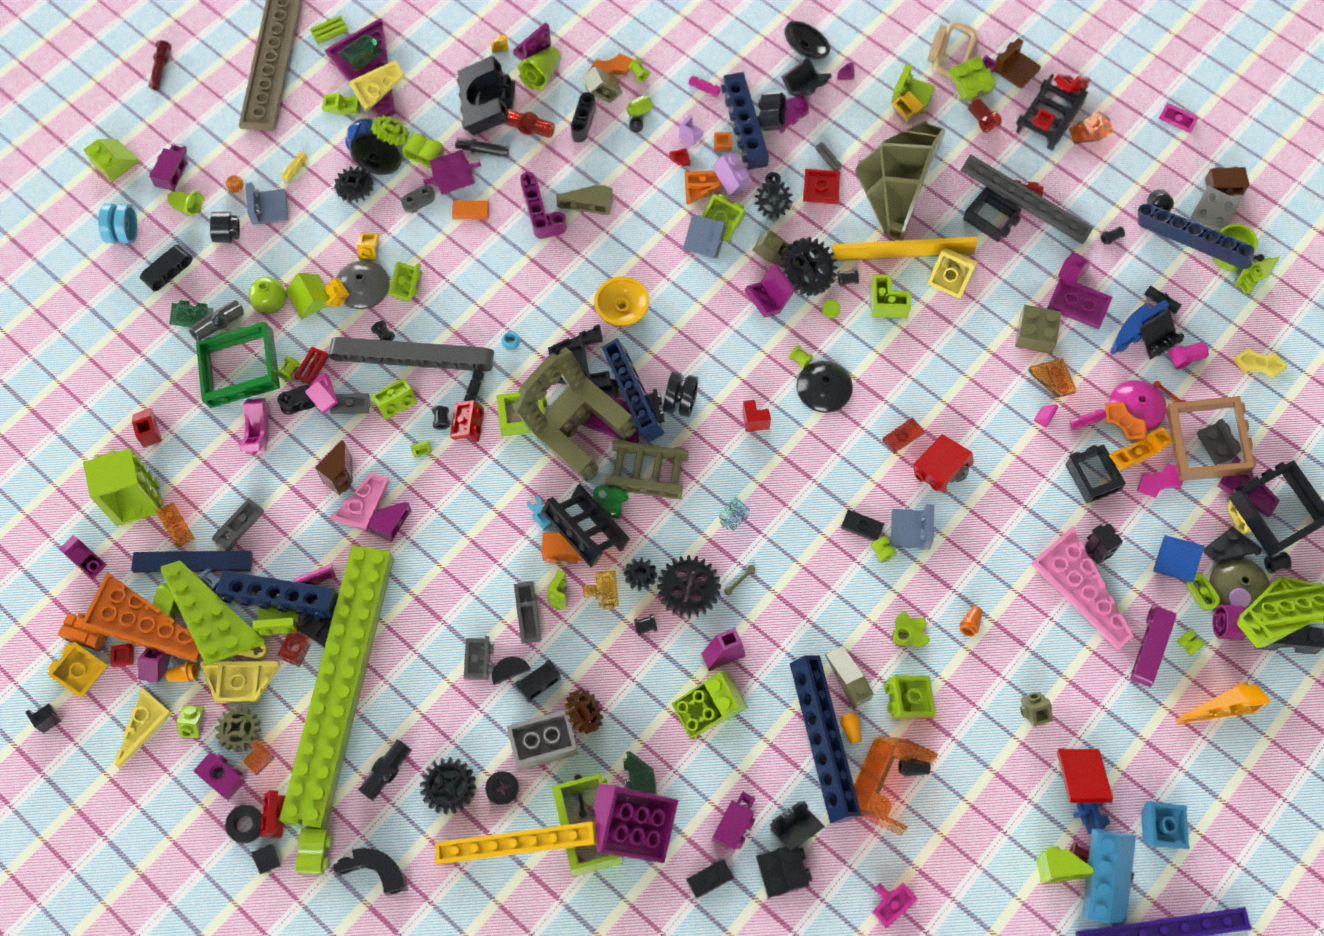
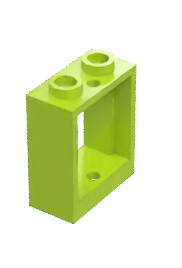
M518 392L496 395L502 437L531 433L523 421L508 423L506 404H513L515 400H519L521 394ZM546 395L541 400H538L539 409L543 414L545 413L544 407L547 406Z

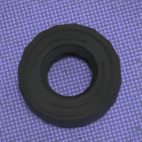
M251 805L235 807L228 814L225 822L228 836L238 843L255 841L261 835L262 813ZM249 816L253 821L251 829L246 832L239 831L237 828L238 820L241 817Z

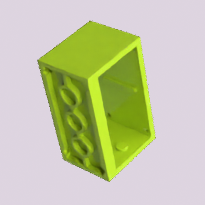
M131 448L83 462L90 498L116 526L162 513L161 505H163V499L157 491V488H160L159 482L156 477H153L151 470H147L145 462H141L139 455L135 454Z
M597 774L552 786L560 825H570L563 796L598 788L599 783L608 784L607 779H602V775ZM575 847L566 848L573 877L623 864L622 858L624 857L617 855L579 864Z

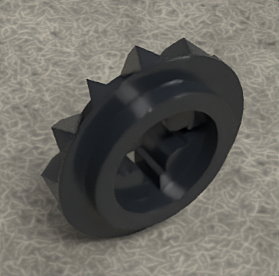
M499 771L489 777L486 782L485 791L491 802L498 805L509 804L515 800L519 792V785L513 774ZM500 780L504 786H509L505 789L506 796L501 791H496L499 788Z

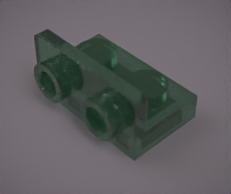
M364 34L339 52L341 58L348 61L354 71H358L382 54L375 38Z
M179 300V303H172L169 324L190 327L205 318L209 312H213L214 308H208V304L197 302L196 306L190 305V301Z

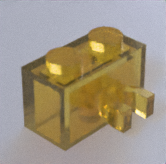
M615 570L595 572L596 585L582 586L584 598L598 596L599 608L613 609L615 606H619Z

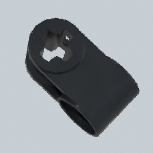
M302 385L278 395L277 402L283 414L292 415L316 406L305 392L310 385Z

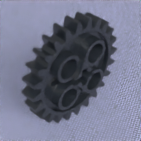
M804 237L799 239V241L795 240L783 252L786 256L781 258L785 263L781 264L780 267L785 268L783 273L792 285L795 286V292L800 290V295L806 293L807 297L812 294L817 296L819 292L821 294L824 293L825 289H829L831 287L830 284L835 282L833 278L837 276L833 272L838 269L837 266L833 265L837 259L831 258L834 252L829 253L830 247L824 248V242L818 244L817 238L813 241L811 237L806 240ZM810 252L814 254V258L810 256ZM795 259L799 261L800 266L795 263ZM818 268L822 269L823 274L819 272ZM804 275L808 277L809 282L805 281Z
M690 555L687 556V560L680 556L679 562L672 559V566L666 564L667 571L661 570L663 577H658V582L661 583L657 584V589L661 590L658 592V597H663L661 604L668 603L666 610L673 608V615L680 612V618L684 616V613L687 614L688 619L691 618L693 613L698 618L700 611L706 615V608L712 610L713 606L711 603L717 604L718 600L716 597H720V592L718 591L721 589V584L718 583L720 576H715L717 570H711V563L705 565V559L698 562V556L694 560H691ZM691 571H694L695 574L689 590L688 600L684 603L683 600L686 595V587L689 584ZM680 572H684L687 574V576L685 578H679L677 574ZM698 577H703L706 579V581L704 583H699L696 581V579ZM679 590L682 592V595L676 597L673 596L672 592ZM698 595L701 597V600L693 601L691 597Z

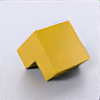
M910 91L893 102V108L907 124L924 109V106Z

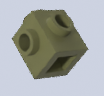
M1040 692L1031 693L1021 698V714L1023 718H1027L1033 727L1053 721L1051 702Z

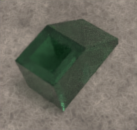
M631 751L626 752L627 758H623L624 771H629V779H625L626 788L657 794L654 769Z

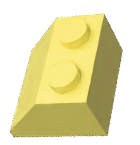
M945 247L939 255L927 284L960 299L978 262Z

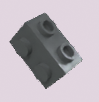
M485 636V639L466 638L464 680H488L489 674H492L493 661L489 660L490 654L494 653V642L490 641L489 636Z

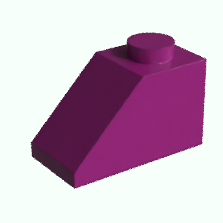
M1072 252L1065 259L1057 277L1074 285L1089 269V260Z
M402 502L378 509L376 514H373L369 519L368 526L371 532L392 542L411 512L409 503Z
M146 648L138 657V680L150 683L159 682L166 674L171 655Z

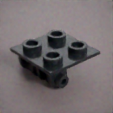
M504 74L503 79L485 86L480 91L478 105L499 98L507 106V110H512L516 81H511L510 75Z
M1170 310L1165 311L1140 327L1150 360L1160 356L1162 352L1170 350L1175 344L1181 343L1184 339V334L1182 332L1178 333L1175 330Z
M798 801L791 807L792 811L788 808L789 816L783 812L782 815L771 820L772 823L769 824L770 830L790 851L825 828L807 809L808 805L805 801Z

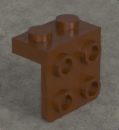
M1018 37L1014 42L1008 44L1004 53L1001 52L997 56L994 72L1022 89L1040 71L1041 66L1020 52L1024 41Z

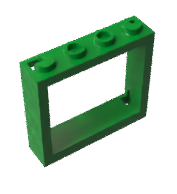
M266 322L241 327L235 331L224 332L218 336L208 337L196 342L201 399L209 408L280 388L273 329ZM263 338L268 375L214 391L210 353Z

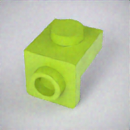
M183 705L176 721L179 737L199 738V725L205 713L204 706Z

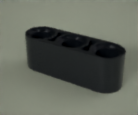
M590 92L581 94L571 122V137L577 143L586 140L596 111L595 96Z
M174 245L143 270L140 274V280L152 291H158L191 264L193 257L180 245Z

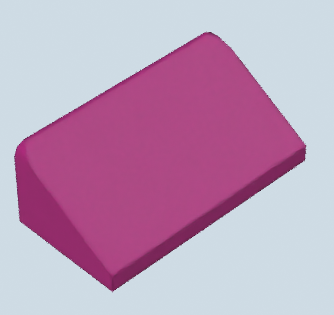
M1167 103L1159 119L1191 133L1199 117Z
M332 564L294 578V582L317 585L334 578L336 574Z

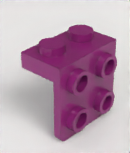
M544 23L513 50V55L523 61L550 47L549 24Z
M772 264L761 282L748 285L744 291L765 318L779 314L795 292V288L779 266Z

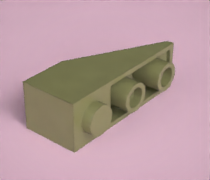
M769 230L759 237L753 251L766 261L780 266L785 263L781 258L786 256L783 252L788 249L787 246L789 244ZM795 259V263L800 266L799 261Z

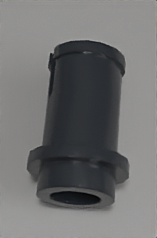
M1119 226L1111 231H1104L1100 236L1102 243L1112 244L1114 240L1125 236V230Z

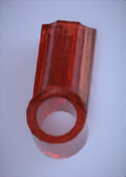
M975 99L968 106V110L978 120L979 127L983 132L987 133L1002 124L999 113L991 111L981 99Z

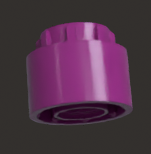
M1220 604L1215 608L1212 626L1214 634L1218 639L1241 640L1246 637L1237 624L1240 615L1245 611L1244 607Z

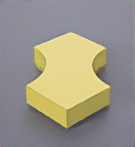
M1249 348L1233 359L1245 374L1258 371L1267 374L1271 378L1288 367L1276 353L1261 355Z

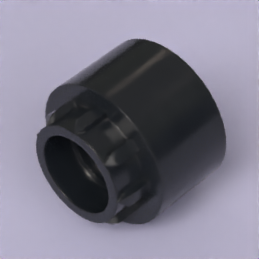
M212 211L210 216L212 242L232 243L233 240L239 239V217L232 215L231 212Z

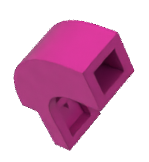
M266 398L247 399L243 404L245 436L239 444L240 452H245V454L262 453L266 451L268 442Z

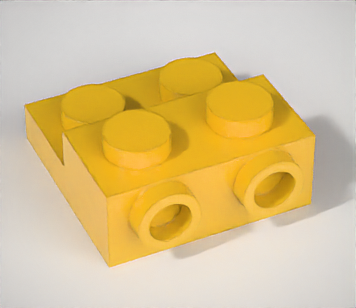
M73 642L72 645L68 643L61 651L63 656L58 661L54 660L47 668L49 671L47 675L82 699L108 665L76 642Z

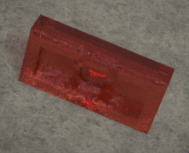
M912 417L884 436L882 440L895 454L923 435L925 431Z

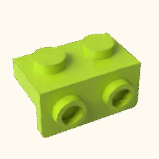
M397 261L388 296L409 302L412 297H416L418 292L416 284L422 275V271H420L421 264L417 263L413 267Z

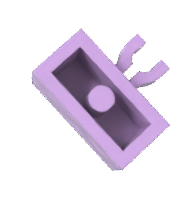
M736 152L722 155L713 166L729 196L742 193L753 182L750 178L753 172L746 171L747 162L742 164Z

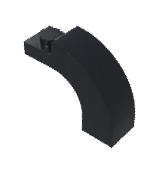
M371 848L353 849L352 859L344 857L339 859L338 863L333 864L334 873L338 876L360 869L376 871L380 876L384 894L387 896L408 890L401 868L392 858L379 850Z

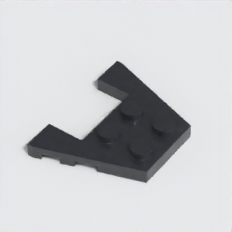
M600 324L593 326V329L587 332H580L578 336L572 339L568 338L548 347L549 355L554 353L556 356L560 354V350L564 348L569 349L585 376L599 388L612 389L609 371L589 374L584 345L603 342ZM560 377L557 383L566 384L563 378Z

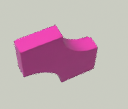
M1168 463L1165 469L1159 473L1151 474L1144 472L1137 491L1156 498L1163 489H1180L1183 481L1178 479L1176 466Z

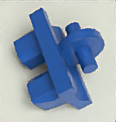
M1103 803L1076 804L1078 812L1073 813L1074 818H1081L1088 834L1092 833V828L1102 830L1110 824L1108 815H1100L1098 807L1103 806Z

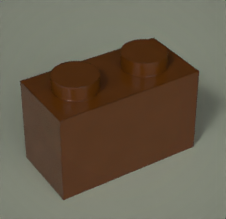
M1216 167L1210 169L1205 177L1206 187L1210 186L1229 196L1244 195L1250 186L1246 167Z

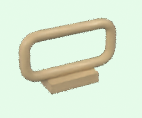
M951 22L947 26L940 25L927 61L934 62L935 71L939 75L951 80L949 72L941 67V62L952 30H961L968 33L971 37L963 62L971 60L977 42L976 31L972 27L959 22Z

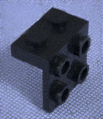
M806 58L783 74L781 78L790 95L809 96L815 93V89L826 85L828 80L832 78L831 73H817L810 58Z

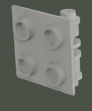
M1207 186L1190 218L1220 232L1222 228L1229 224L1241 201Z

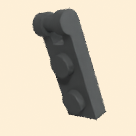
M248 498L214 534L212 540L217 544L220 543L225 551L232 550L235 543L265 511ZM227 533L231 535L228 539L225 538Z

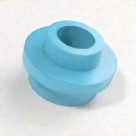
M510 331L503 335L501 342L504 348L512 350L519 346L520 338L516 333Z

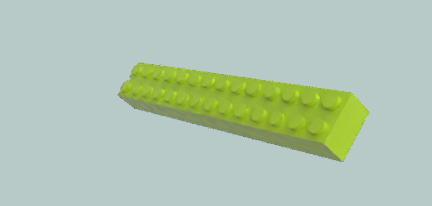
M356 545L351 546L279 819L284 825L300 828L305 826L307 829L326 830L394 562L391 551Z

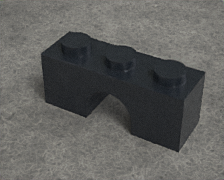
M1303 627L1266 647L1256 648L1254 646V648L1275 651L1282 647L1295 648V653L1317 654L1324 649L1323 628Z

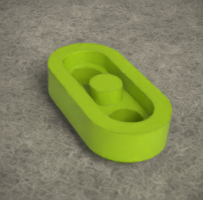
M1196 573L1194 582L1199 587H1195L1193 582L1186 581V587L1201 609L1212 611L1219 605L1220 598L1208 579L1203 574ZM1204 599L1209 600L1210 604H1207Z

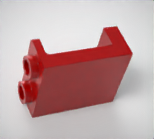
M941 434L913 464L914 476L919 481L928 483L935 491L945 494L947 484L964 466L969 468L974 463L973 452Z

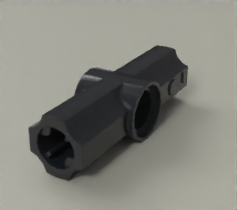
M397 739L384 757H380L371 769V774L358 790L374 801L384 786L392 782L396 777L399 767L411 753V748Z

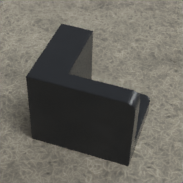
M47 704L35 713L30 710L25 712L34 728L42 733L47 732L61 722L60 717L51 704Z

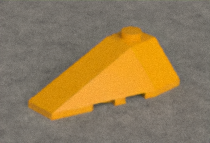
M1248 682L1236 684L1235 688L1183 714L1176 720V723L1181 724L1256 713L1271 702L1270 698L1257 684L1248 685Z

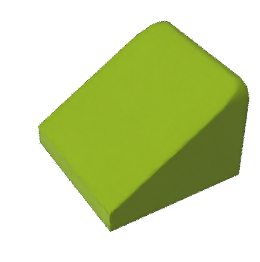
M429 440L410 445L414 457L432 452Z

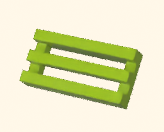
M340 15L310 28V31L319 44L347 32L348 27Z

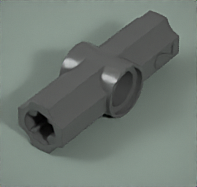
M233 300L217 311L209 312L205 318L190 326L189 333L196 341H200L217 330L225 329L230 322L244 314V309L237 300ZM216 317H218V323H217V324H215V318H216Z

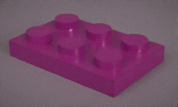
M1060 278L1047 309L1060 311L1061 315L1099 330L1113 297L1077 282L1071 285Z

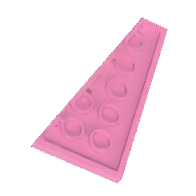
M1072 526L1038 556L1031 565L1096 630L1119 650L1134 635L1123 615L1119 613L1115 606V601L1109 595L1105 582L1092 559L1088 557L1083 542H1080L1076 535V530Z

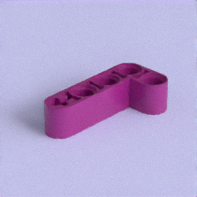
M532 172L523 173L520 177L521 189L534 235L539 239H544L565 233L567 230L565 214L562 212L546 214L535 174Z
M1158 606L1150 608L1146 618L1148 626L1131 672V681L1152 687L1177 613Z

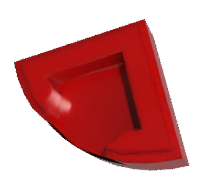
M686 148L669 152V156L674 163L680 166H690L691 162Z

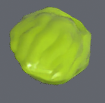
M196 190L190 194L171 192L167 195V201L172 208L179 212L194 216L201 211V202L205 200V197Z

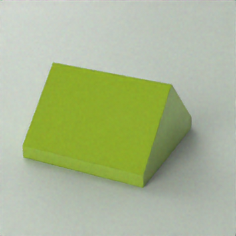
M297 273L286 288V292L301 319L326 308V302L329 300L328 295L324 291L326 287L319 274Z

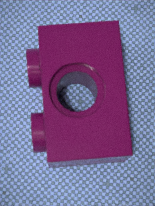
M210 751L193 772L229 801L246 782L241 778L243 773L235 766L232 768L226 765L228 760L220 753L214 755ZM225 770L224 776L221 779H217V774Z

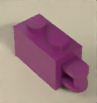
M173 143L170 149L163 148L161 154L157 157L154 168L150 171L149 177L155 187L175 191L188 164L185 158L186 146Z
M742 792L737 802L731 800L712 837L714 843L733 853L736 848H742L746 840L743 835L746 829L751 830L756 820L752 818L754 811L750 810L756 799L755 797ZM741 801L748 803V807L742 806L740 804Z

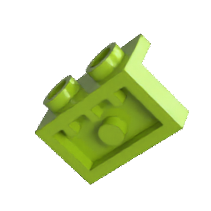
M404 378L371 395L384 420L393 417L418 402L411 387Z
M559 569L547 588V598L553 608L565 610L567 607V596L565 593L568 588L566 586V573Z

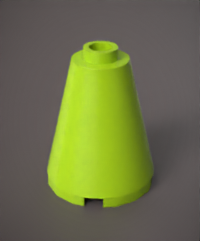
M548 47L519 63L517 68L520 71L519 78L525 86L531 90L534 88L539 89L538 91L543 90L547 86L561 60L559 50L554 47Z

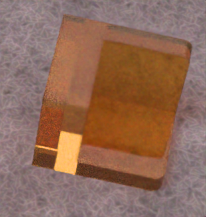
M256 739L250 745L254 750L243 760V763L253 773L258 775L275 756Z

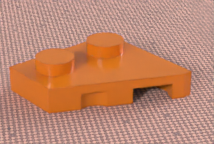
M715 171L685 172L686 204L693 203L721 189V181Z

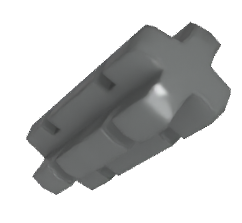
M823 142L817 144L816 151L822 154L821 157L831 166V169L833 171L840 170L842 164L839 160H836L837 158Z

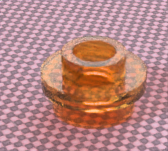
M232 175L226 180V188L229 192L236 193L244 187L243 180L236 175Z

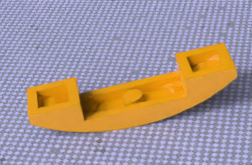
M1160 427L1149 433L1147 439H1141L1126 448L1122 447L1111 453L1109 457L1121 471L1132 468L1171 445V436L1163 427Z

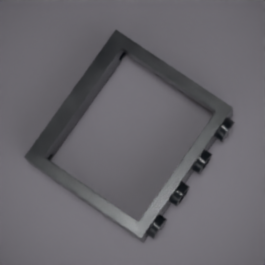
M1294 460L1287 464H1284V462L1279 463L1274 467L1275 471L1270 468L1261 474L1262 478L1254 477L1247 482L1248 486L1240 485L1234 489L1235 494L1228 497L1269 557L1324 526V502ZM1282 474L1314 522L1279 542L1246 494Z

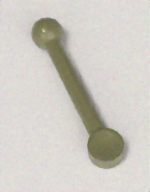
M748 566V571H746L730 588H726L724 591L725 594L731 595L732 590L739 583H741L749 574H753L755 572V566Z

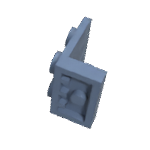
M253 182L245 183L247 214L252 225L288 220L285 189L259 192L258 189H255Z
M693 214L683 249L718 259L727 223Z
M926 504L924 511L893 509L891 546L930 549L934 541V505Z

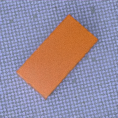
M453 200V219H488V200Z

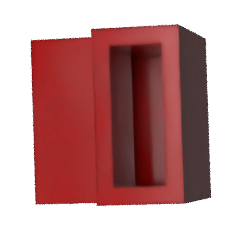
M755 400L743 401L742 413L746 432L770 429L771 417L769 409L757 410Z

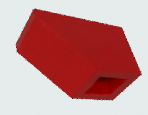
M152 408L133 414L132 425L137 440L143 447L162 441Z

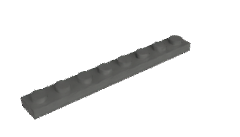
M971 154L960 170L1081 244L1086 242L1093 230L1092 226Z

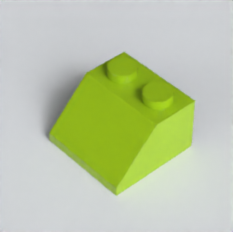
M97 139L83 149L90 162L111 182L140 162L118 139Z
M1059 846L1046 848L1047 850L1042 851V854L1036 858L1041 884L1080 880L1094 873L1091 866L1068 849L1060 850Z

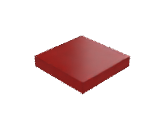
M805 168L803 202L838 204L840 171Z

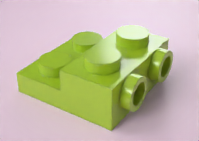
M980 56L951 67L948 70L963 101L966 99L973 100L983 92L987 94L993 91V87L997 84L990 68H985Z
M713 194L701 217L726 222L727 227L723 240L729 243L736 228H739L745 217L746 211L743 205L737 202L732 204L728 202L729 199L721 194L719 196Z
M894 675L887 679L884 690L886 694H889L890 702L887 705V711L892 715V720H911L913 718H933L936 716L930 676Z

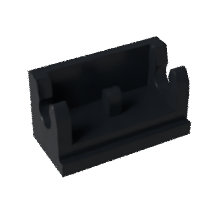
M547 660L544 665L521 681L518 680L515 685L526 701L529 702L561 680V676L552 662Z

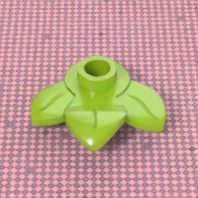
M906 611L897 616L895 620L896 629L892 634L893 641L897 645L906 646L909 644L919 648L929 643L930 638L923 634L926 626L925 618L910 619ZM899 634H904L906 639H900Z

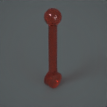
M1160 381L1154 382V387L1160 388L1175 401L1186 402L1185 400H1180L1163 387Z

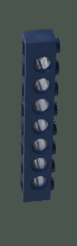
M804 655L790 663V668L830 824L845 823L862 816L820 655Z

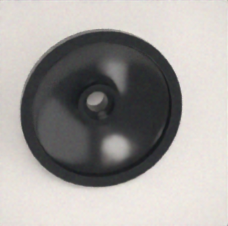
M791 21L786 25L784 29L785 38L796 53L814 60L824 59L828 56L830 52L829 42L816 28L800 21Z
M361 133L352 139L349 146L350 154L353 160L365 171L376 175H389L399 169L402 159L399 150L394 144L390 145L387 141L384 143L383 139H378V135L373 133Z
M818 361L809 364L801 371L797 379L796 388L800 400L808 408L817 412L829 413L841 409L848 403L852 395L853 384L848 372L840 365L830 361Z

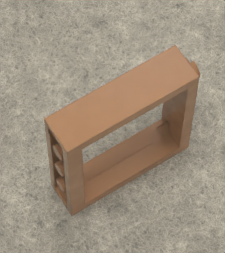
M1240 396L1168 403L1166 413L1179 481L1252 473L1253 468L1256 466V458L1251 453L1253 443L1251 437L1248 438L1249 423L1248 420L1244 419L1245 404L1241 402ZM1234 408L1244 462L1188 468L1178 413Z

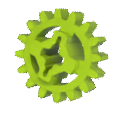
M382 115V118L377 116V118H374L371 127L373 134L378 135V139H383L384 143L387 141L390 145L395 144L396 146L399 144L404 145L410 133L407 131L408 127L403 126L404 123L398 122V119L393 120L391 116L385 117Z

